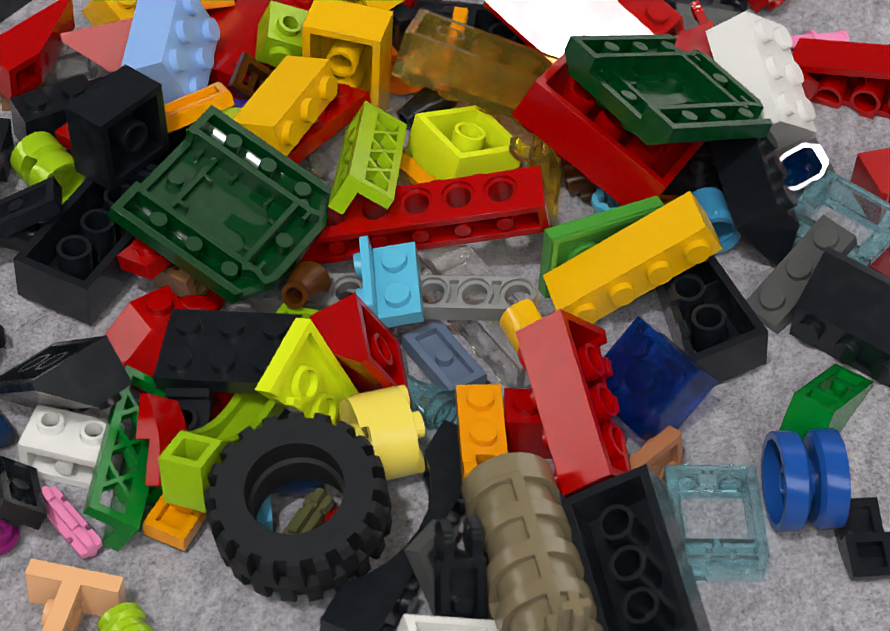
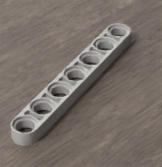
M290 273L276 286L278 292L272 299L261 301L257 299V295L248 298L255 312L275 313L284 303L281 296L282 289L286 286ZM328 273L330 289L327 295L320 301L305 304L302 307L320 311L340 301L338 300L339 296L344 291L362 288V279H358L356 274ZM420 275L422 299L430 291L438 290L444 293L441 301L435 304L423 302L424 319L500 321L503 313L512 306L507 303V299L516 292L527 293L530 295V301H533L537 309L539 307L536 287L532 281L524 277ZM481 291L487 294L486 299L478 305H469L464 302L465 297L472 292Z

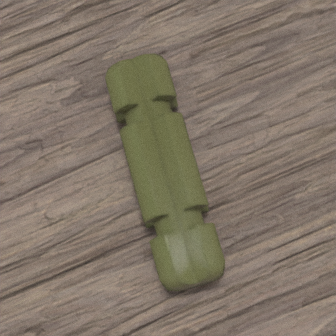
M319 487L314 492H310L303 502V508L297 510L282 534H299L319 527L324 520L323 515L329 513L334 506L333 496L328 494L325 489Z

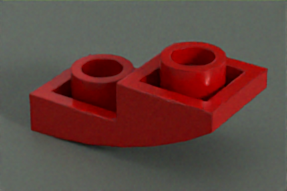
M140 393L136 439L149 442L145 485L162 489L158 457L179 431H187V427L178 401L149 393Z

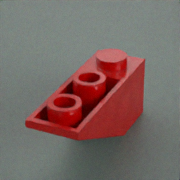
M58 0L0 35V93L10 99L11 97L31 91L45 81L65 46V43L61 40L60 33L73 31L75 28L72 0Z

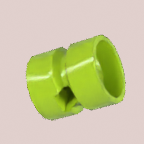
M39 131L27 135L12 151L10 158L11 168L29 187L49 177H55L62 187V205L86 179L85 176L75 171L73 156L65 150L51 133Z

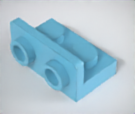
M368 235L360 236V252L353 254L356 276L358 279H362L363 287L356 288V294L387 328L423 322L424 312L420 270L415 241L372 249Z

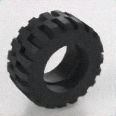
M289 412V418L277 420L275 415L262 419L263 426L255 430L249 426L238 433L240 441L236 445L231 442L227 443L219 453L222 465L215 463L208 475L210 487L205 490L204 504L208 512L206 517L219 554L225 565L231 567L236 579L243 585H249L252 582L255 592L267 598L271 597L275 591L279 593L281 601L296 602L298 595H308L309 601L324 599L322 592L334 588L337 593L340 586L347 583L354 575L357 578L362 577L371 570L369 558L371 557L376 560L381 557L386 547L384 537L388 536L391 532L392 518L390 510L392 506L384 467L380 457L374 454L373 445L365 436L358 435L356 437L355 428L344 421H338L336 426L333 425L329 415L314 413L312 419L305 418L303 412ZM317 480L325 482L343 494L341 504L334 515L321 526L308 532L299 534L277 533L263 527L256 521L258 511L265 499L279 487L293 481Z

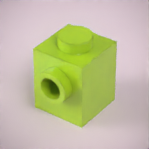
M271 0L258 24L255 59L277 67L287 55L301 56L302 25L308 11Z

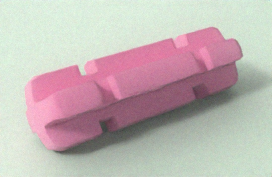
M56 486L41 487L46 513H48L46 516L48 521L68 544L70 543L71 548L80 558L95 557L98 554V550L103 546L102 539L93 529H90V525L68 500L66 501L65 496Z

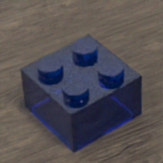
M637 316L603 357L611 360L613 376L607 378L606 382L609 390L618 398L620 412L616 416L645 441L654 438L669 425L678 430L718 383L712 375L665 334L640 316Z

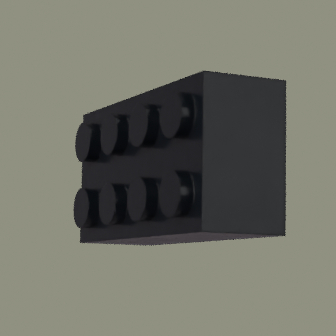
M141 169L111 192L86 178L63 203L62 212L46 222L13 258L18 295L91 325L134 275L121 269L117 255L132 244L136 237L108 218L110 207L136 181L141 184L151 172Z
M647 464L561 500L571 528L573 545H575L579 552L584 568L583 580L590 587L596 605L597 614L595 621L603 627L604 631H711L666 486Z

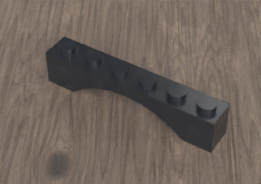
M443 420L425 449L423 482L428 495V509L419 529L407 545L387 563L362 577L348 581L340 586L320 618V631H397V625L403 614L413 613L418 601L419 593L417 591L420 585L404 550L432 520L450 519L454 529V537L456 538L459 528L457 523L462 515L466 516V509L461 495L462 474L457 424Z

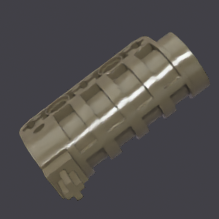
M514 452L495 456L476 466L464 479L461 495L466 509V517L478 516L482 523L483 555L487 557V620H494L498 631H604L603 627L595 621L597 614L596 605L590 587L583 581L584 568L577 548L571 543V528L564 509L559 505L560 495L549 463L542 457L532 453Z

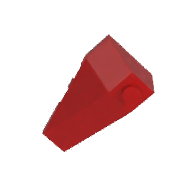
M168 285L130 301L104 334V336L107 335L124 367L128 365L153 377L172 309H187ZM130 385L131 387H133L134 389H136V390L139 391L140 393H147L146 391H144V390H142V389H139V388H137V387H135V386H133V385ZM213 392L222 401L221 411L228 405L235 394ZM185 418L186 427L191 424L193 418Z

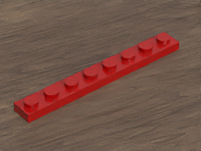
M337 84V95L287 157L297 164L348 125L365 100L371 103L369 91L354 88L347 84ZM138 238L117 255L122 270L152 280L172 264L171 261Z

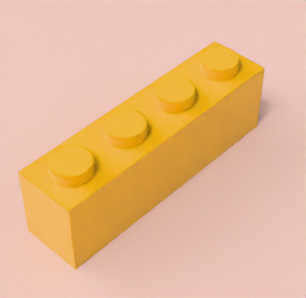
M688 191L543 275L556 311L562 309L594 324L597 320L622 306L630 304L634 299L659 285L667 283L687 269L704 262L710 256L723 250V247L706 211L691 191Z

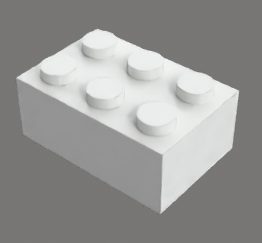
M745 11L705 31L714 61L760 99L764 108L760 115L762 119H771L773 123L769 131L778 144V148L775 151L817 133L813 121L816 116L815 110L810 100L805 96L801 84L804 82V76L801 68L793 59L790 49L793 44L792 38L783 25Z

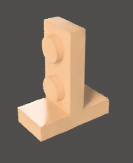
M32 558L25 571L29 602L45 605L42 614V631H77L84 613L101 617L112 607L126 602L124 577Z

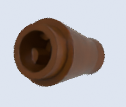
M302 261L296 264L290 272L286 286L282 289L281 296L283 302L290 308H300L305 304L323 299L330 289V278L327 270L319 263L313 261Z

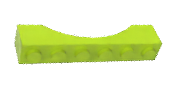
M283 303L275 313L301 314L304 319H310V316L319 310L306 307L290 308ZM235 393L228 405L211 422L192 431L180 430L158 457L164 502L206 513L207 509L204 501L205 490L210 487L208 475L215 463L222 465L219 453L227 443L231 442L236 445L240 441L238 433L249 426L253 430L263 426L262 419L274 415L277 419L285 408L262 394Z

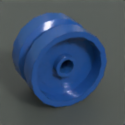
M835 428L810 429L806 432L803 440L794 430H778L767 433L762 447L761 483L766 515L771 528L776 532L800 531L805 527L807 521L816 530L840 529L845 526L850 509L851 478L845 443L840 432Z

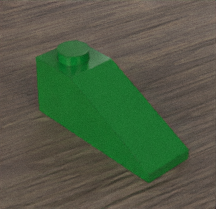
M836 363L793 394L779 430H794L800 435L802 440L810 429L835 428L841 432L871 390L874 382Z

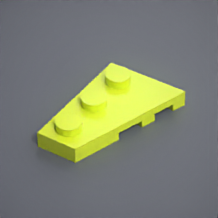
M295 318L255 388L257 392L289 411L303 412L305 418L313 419L314 413L331 416L332 424L335 426L339 421L340 401L345 399L344 397L359 394L311 319Z

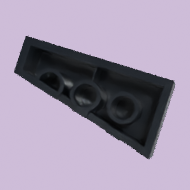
M714 255L673 277L667 283L656 287L690 395L766 364L769 331Z

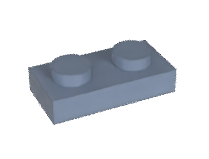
M440 320L432 321L402 335V348L449 403L455 401L456 385L486 384V372Z

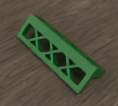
M128 365L124 367L133 382V386L149 394L165 397V389H156L153 377ZM129 387L120 392L122 399L111 406L83 509V514L106 524L102 543L104 546L115 551H119L140 529L150 486L145 485L149 442L136 439L140 401L138 404L136 403L129 391ZM131 418L133 423L128 439L120 422ZM122 453L124 458L120 474H118L111 462V456ZM113 489L115 493L111 508L99 503L102 492Z

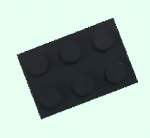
M172 309L153 375L156 389L210 388L212 392L261 394L255 390L256 386L295 318L303 317L301 314Z

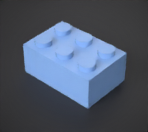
M137 0L121 67L126 64L159 82L162 85L164 104L207 87L210 72L214 66L216 44L220 38L218 23L209 16L200 0Z

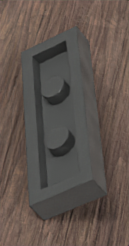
M822 215L746 300L762 323L778 334L793 317L795 306L826 248L829 246L847 256L857 245L856 235L827 216Z

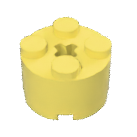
M405 385L344 397L345 399L340 401L339 421H344L353 426L356 437L358 435L365 436L373 445L374 454L380 457L384 467L386 481L424 473V457L418 444V439L425 437L424 421L419 411L411 412L409 393Z

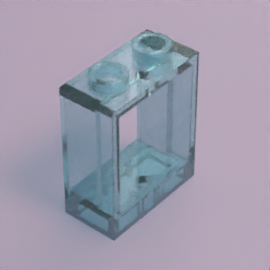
M830 170L817 182L812 180L806 186L802 196L797 200L798 206L794 207L800 225L792 249L817 222L811 217L823 205L873 232L860 246L857 244L847 255L848 257L870 267L890 246V203Z
M734 464L665 465L662 483L666 486L695 581L762 582L769 558V547L756 466H738ZM681 499H743L749 539L686 538Z

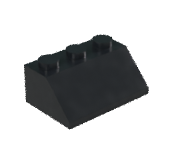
M769 131L766 137L712 141L709 143V147L736 231L777 267L792 250L800 224L794 207L798 206L797 199L784 178L788 177L787 170L774 151L778 148L776 139Z
M828 246L795 306L789 334L832 356L841 363L847 364L875 379L877 382L890 387V278Z
M107 335L52 343L0 375V399L34 409L37 404L69 411L78 409L79 412H84L93 407H96L98 411H102L122 399L120 392L132 385L133 382Z

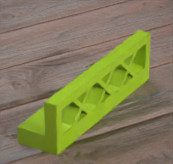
M365 100L345 130L329 198V208L343 215L357 193L386 209L389 208L395 197L407 129L406 123Z

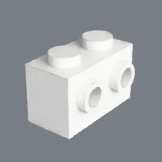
M37 404L17 444L20 463L36 468L39 478L89 489L108 418H97L71 412L67 409L63 410ZM120 423L123 431L125 432L124 424ZM122 453L111 456V462L117 472L123 462L124 456Z

